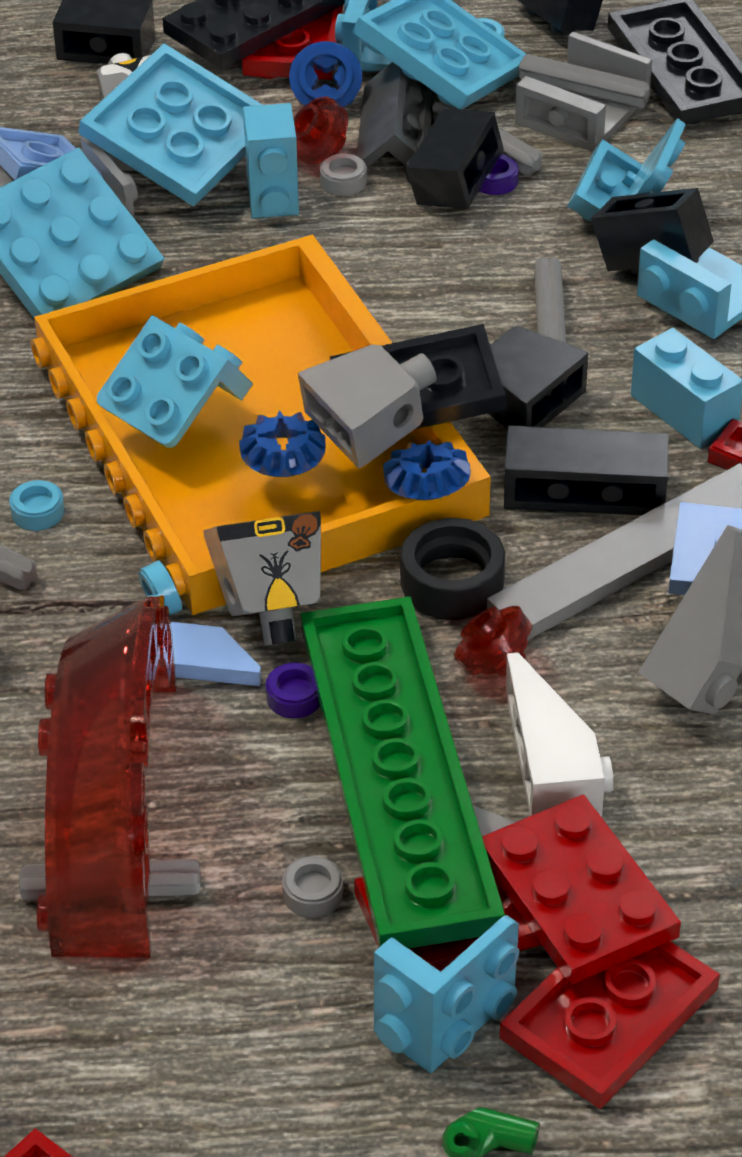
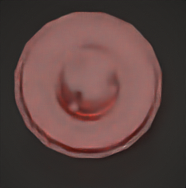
M325 96L316 98L308 103L295 115L297 159L305 164L313 165L341 151L346 142V130L348 127V113L345 107L334 99Z
M509 606L498 610L496 607L486 609L471 619L462 629L461 637L463 639L456 647L453 654L454 658L467 675L474 676L480 673L491 675L497 673L499 676H505L508 653H519L524 659L526 658L524 650L528 645V636L531 633L533 624L520 606Z

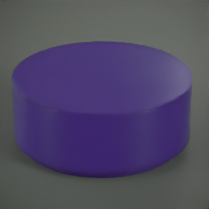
M501 154L479 191L490 195H501L514 190L519 181V166L517 162L511 157Z
M287 663L271 671L266 679V700L269 708L274 713L286 718H302L311 715L319 709L320 704L311 666L303 663Z

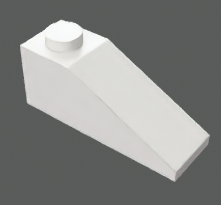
M508 653L506 664V698L530 816L584 794L602 817L604 793L613 791V770L610 757H600L595 733L519 653Z

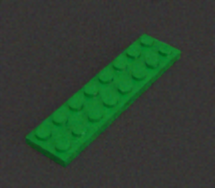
M411 596L300 613L301 630L309 663L312 667L318 700L379 947L391 937L409 949L482 936L499 919L505 916Z

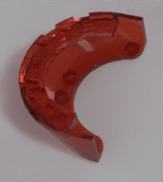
M149 595L70 636L62 649L57 673L46 674L45 707L46 710H51V718L40 719L38 729L39 755L47 756L45 797L46 894H39L37 928L39 932H49L52 957L151 958L152 946L147 910L151 861L148 805H145V768L149 766L153 692H176L177 689L171 619L168 606H164L163 595Z

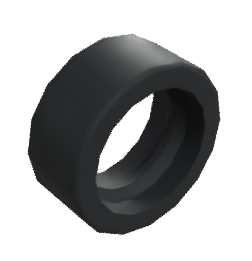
M460 518L433 520L414 529L403 542L400 556V585L404 596H411L413 606L419 612L436 619L447 620L476 617L487 611V598L503 590L505 550L500 538L485 525ZM453 557L464 558L477 563L484 570L470 578L447 580L427 574L422 567L434 560Z

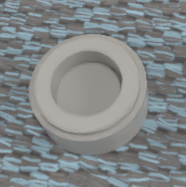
M335 154L326 158L320 165V185L330 194L339 196L353 195L363 190L367 184L366 163L355 155Z
M317 856L304 857L294 861L286 868L282 877L284 902L292 912L303 917L316 918L330 914L339 907L343 900V875L340 868L331 860Z

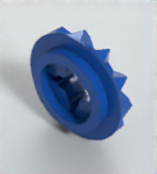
M331 41L316 42L302 49L294 58L289 72L290 87L300 105H305L316 114L319 112H332L336 114L339 109L352 105L362 86V69L357 57L347 47ZM313 66L318 71L321 70L326 74L337 68L334 82L338 90L326 84L321 88L317 87L315 89L318 83V76Z
M280 410L276 417L272 418L258 415L255 424L244 426L242 440L239 441L240 454L243 461L254 471L273 477L296 476L311 470L322 460L326 449L325 435L321 433L319 426L313 420L305 421L301 412L291 417L283 416ZM277 438H287L286 450H281V445L278 444Z
M431 440L422 445L410 442L406 450L397 449L392 451L390 460L383 464L386 486L397 495L416 500H433L450 495L460 490L469 481L471 475L466 451L454 449L451 442H445L440 445L433 444ZM424 468H427L426 473H422Z

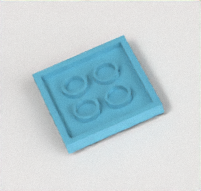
M392 0L360 16L352 33L365 41L366 46L371 51L384 55L397 64L407 77L420 81L437 93L438 98L443 103L461 110L518 77L520 62L524 55H526L522 50L452 0Z
M164 43L80 120L78 134L194 207L246 156L243 106L263 104Z
M79 147L0 187V274L33 318L116 293L160 269L165 259Z

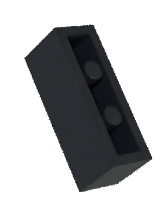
M508 426L504 508L644 515L666 503L669 434Z

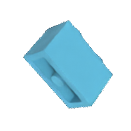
M291 103L243 106L247 187L251 217L265 218L299 215L297 143Z
M672 327L634 348L631 396L699 449H702L714 442L732 419L740 421L742 378Z

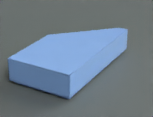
M167 621L155 662L157 676L260 686V665L223 627Z

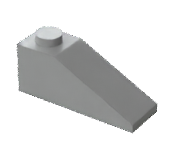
M730 525L726 526L638 671L640 675L689 710L715 715L718 709L724 707L731 700L738 685L736 679L742 671V529Z

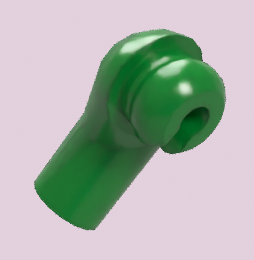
M479 1107L453 1121L446 1127L443 1133L442 1145L449 1157H482L498 1147L532 1155L539 1135L540 1122Z

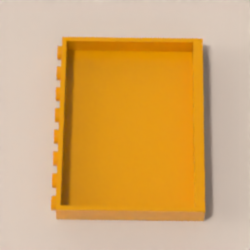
M313 234L34 317L37 338L31 339L30 344L37 366L40 369L47 368L54 395L57 399L64 397L66 400L67 412L74 429H83L91 458L94 462L102 461L106 481L111 492L114 495L118 493L122 495L125 512L133 528L141 527L145 546L153 562L159 560L164 565L174 582L179 596L182 597L192 615L226 605L204 538L203 530L320 511L321 572L401 546L414 529L429 521L444 518L476 521L490 516L491 476L451 422L414 429L359 469L321 428V433L325 435V454L314 468L305 473L290 477L267 476L254 471L243 461L239 441L242 440L244 426L255 424L258 415L272 418L276 417L280 410L283 416L291 417L301 412L305 421L312 420L304 411L298 378L299 372L329 361L330 356L353 352L372 344L386 345L392 343ZM151 315L176 328L179 322L186 325L205 339L203 345L211 350L216 345L227 349L243 362L239 370L254 383L242 401L217 386L179 443L172 448L161 445L109 413L97 403L99 391ZM277 438L278 444L281 445V450H286L287 438ZM428 440H431L436 445L451 442L454 449L466 451L471 469L469 481L460 490L450 495L433 500H416L397 495L385 484L383 464L390 460L392 451L397 449L406 450L410 442L416 445L426 444ZM424 468L422 473H426L427 468Z

